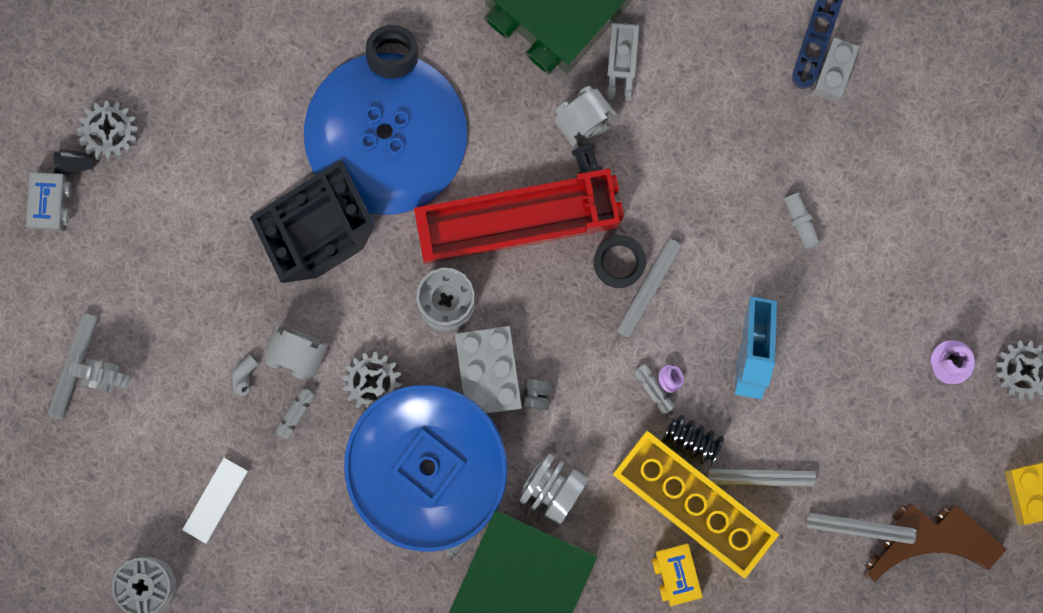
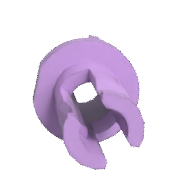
M949 340L935 347L930 356V364L934 376L939 381L945 384H958L970 377L974 370L975 359L972 351L966 344L956 340ZM949 355H951L953 359H958V367L957 365L953 364L952 360H947V357Z

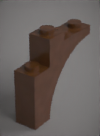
M902 504L893 513L892 518L895 520L890 525L916 529L917 537L915 543L909 544L885 540L882 544L885 547L878 556L873 554L864 565L867 570L863 574L871 581L876 582L896 564L911 557L928 553H949L961 556L976 563L985 570H990L1007 549L957 505H950L949 508L945 505L936 514L935 519L938 521L934 523L913 504H907L906 507Z

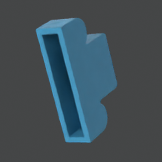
M751 296L749 298L742 331L743 339L736 364L734 395L762 400L765 388L769 387L775 365L777 301Z

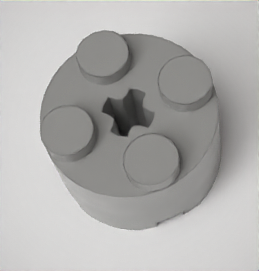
M591 86L583 88L577 94L578 98L570 104L568 101L564 102L555 110L557 117L554 123L574 149L578 148V143L580 142L583 146L591 143L609 129L606 123L610 119L614 123L618 118V115L599 90L592 89Z
M277 324L264 354V357L267 358L265 364L276 369L281 367L291 370L290 374L302 380L316 376L328 345L326 343L319 344V339L293 328L291 332L285 331V326Z

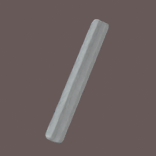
M673 239L667 241L617 328V332L628 338L632 334L679 252L681 244Z
M84 313L81 317L48 411V415L53 418L62 419L66 412L77 377L68 375L71 362L83 363L97 323V317Z
M710 469L707 471V478L716 485H816V473L814 471Z
M810 513L807 517V527L812 529L909 544L915 543L917 537V530L914 528Z

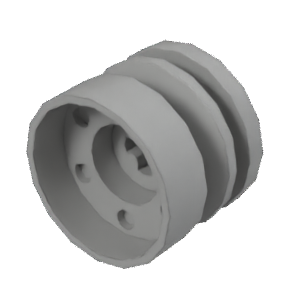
M439 268L428 273L421 280L417 288L416 301L420 316L429 327L440 332H452L461 329L469 322L474 313L475 293L470 280L463 273L453 268ZM442 297H446L447 300L453 299L450 308H447L445 305L440 306Z
M549 453L545 459L536 465L524 484L519 503L524 506L530 496L536 498L530 510L534 512L544 503L547 507L543 518L559 527L589 478L575 469L570 471L566 477L561 476L564 462L560 461L555 470L550 469L549 466L555 456Z
M139 557L125 562L116 571L112 580L113 598L125 613H157L164 610L172 602L176 593V577L172 568L165 561L155 557ZM144 580V585L148 586V590L140 594L141 590L136 588V584Z

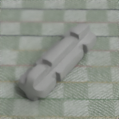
M645 364L634 371L635 376L639 381L643 382L642 386L653 402H657L660 412L667 414L674 409L673 402L670 398L667 399L665 396L666 392L655 376H651L652 372Z
M306 388L300 390L297 395V401L294 400L283 418L285 421L280 423L276 430V433L285 439L290 438L294 431L293 427L298 425L307 410V404H310L315 397V394Z

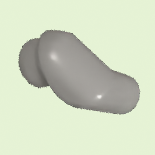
M250 354L232 371V388L240 396L249 394L251 390L249 373L259 365Z

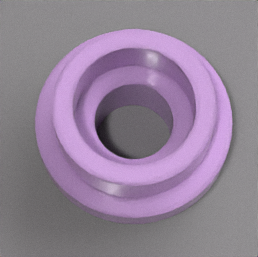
M666 365L660 369L659 383L665 391L672 393L683 385L684 376L678 367Z

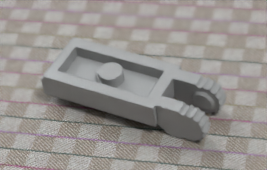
M612 22L607 78H609L607 99H614L616 93L615 79H626L623 96L624 100L631 101L632 81L635 79L639 25Z

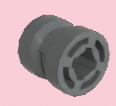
M526 379L525 388L527 393L523 397L522 406L549 410L550 402L548 395L552 392L553 383Z

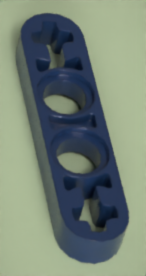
M816 0L791 77L793 84L799 89L810 88L818 77L842 0H835L837 3H832L829 7L828 13H833V17L825 12H817L818 8L821 11L824 10L826 0ZM823 18L828 22L829 27L826 32L822 33L815 30L814 21L816 19ZM808 44H816L820 48V55L816 58H810L805 52V47ZM801 59L810 64H817L816 68L812 65L810 66L808 76L812 78L811 80L807 79L805 83H802L800 81L801 77L797 75V72L802 73L806 63L800 62Z

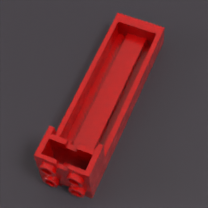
M609 168L577 174L574 179L414 208L424 265L618 229L620 222L623 221L624 214L622 203L616 202L614 196L619 191L616 175H611Z

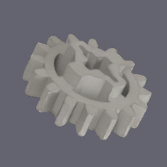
M105 101L104 107L100 108L97 103H94V111L84 110L87 118H79V124L83 127L77 128V134L83 136L79 139L81 146L87 145V154L95 151L97 160H99L101 155H106V160L110 161L111 155L114 154L118 159H121L122 150L127 153L130 152L128 143L136 144V138L132 135L138 134L136 126H132L136 123L135 117H128V108L120 111L118 102L113 107H109V102ZM102 116L96 123H92L95 119ZM112 116L119 118L122 122H117ZM107 122H109L111 129L109 140H106L104 133ZM119 139H123L120 143L113 146ZM93 140H98L103 146L96 144Z
M1022 341L1015 342V348L1012 345L1005 346L1007 354L1003 352L998 354L1002 362L994 363V367L1000 369V373H996L994 378L1002 379L998 387H1007V396H1011L1015 392L1017 400H1022L1024 394L1028 400L1034 399V392L1038 396H1042L1043 354L1041 351L1043 345L1033 348V341H1027L1025 346H1023ZM1020 352H1027L1035 357L1032 359L1025 358ZM1009 361H1010V363L1012 364V366H1011V372L1008 374V373H1007V366H1008V363H1009ZM1028 365L1029 370L1027 374L1021 375L1022 366ZM1039 367L1042 368L1041 378L1038 377ZM1016 382H1024L1029 389L1020 388L1014 384Z
M377 352L373 353L372 358L363 353L362 361L354 357L353 362L355 366L353 368L346 366L345 368L350 374L349 376L342 377V380L348 382V386H345L343 391L351 392L348 401L356 399V408L358 409L365 404L367 410L377 401L361 398L365 394H375L380 399L393 392L395 388L402 387L401 383L396 382V379L402 376L401 373L393 372L397 366L396 363L388 365V356L386 355L379 360ZM378 364L383 367L378 371L369 370L366 365ZM358 371L361 379L360 384L355 388L354 377ZM369 375L373 378L376 376L379 377V379L376 382L378 385L377 388L374 389L371 386L368 388H364L366 387L365 385L368 383V380L366 378ZM390 375L391 384L388 392H386L383 388L384 380Z
M88 358L85 365L71 362L68 374L82 378L81 386L113 393L114 386L128 389L131 378L129 375L117 373L118 365Z

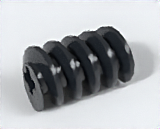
M681 414L677 419L673 418L661 442L665 443L670 438L672 439V449L681 444L680 453L684 454L688 449H691V459L700 454V464L703 465L709 459L711 460V467L723 446L724 436L720 435L717 439L713 440L714 431L710 430L704 435L703 425L694 430V420L684 424V415Z

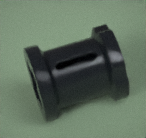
M595 144L585 145L571 151L572 155L576 156L580 169L578 174L603 170L602 166H598L594 153Z

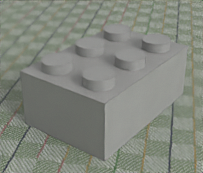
M510 326L455 334L463 394L480 406L487 415L522 410Z

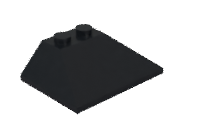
M342 160L250 216L281 283L320 277L362 251L375 227Z

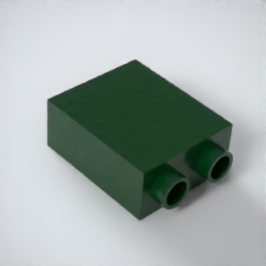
M485 0V5L490 8V11L484 16V19L504 38L509 39L517 31L532 45L525 54L543 72L550 75L558 66L568 75L633 0Z
M495 510L449 613H573L597 556Z

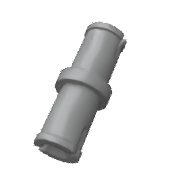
M796 193L783 200L793 220L791 225L797 229L804 249L807 250L819 245L821 242L812 225V215H808L800 193Z

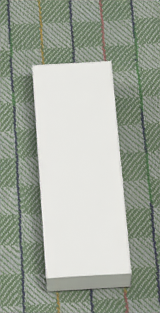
M223 458L182 530L207 544L249 471Z

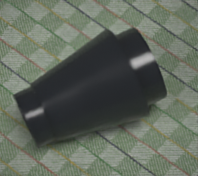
M66 149L54 151V173L68 175L93 170V153L87 154L86 152Z

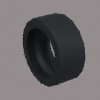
M387 25L376 29L366 41L368 65L376 75L383 78L396 79L409 74L418 62V44L414 34L399 25ZM387 43H399L408 49L407 55L396 61L383 60L376 55V51Z
M614 235L605 239L598 246L594 256V270L598 278L605 285L613 288H626L633 285L642 276L646 266V255L642 246L635 239L625 235ZM624 246L633 252L636 258V265L630 275L624 278H616L606 271L604 256L612 247Z

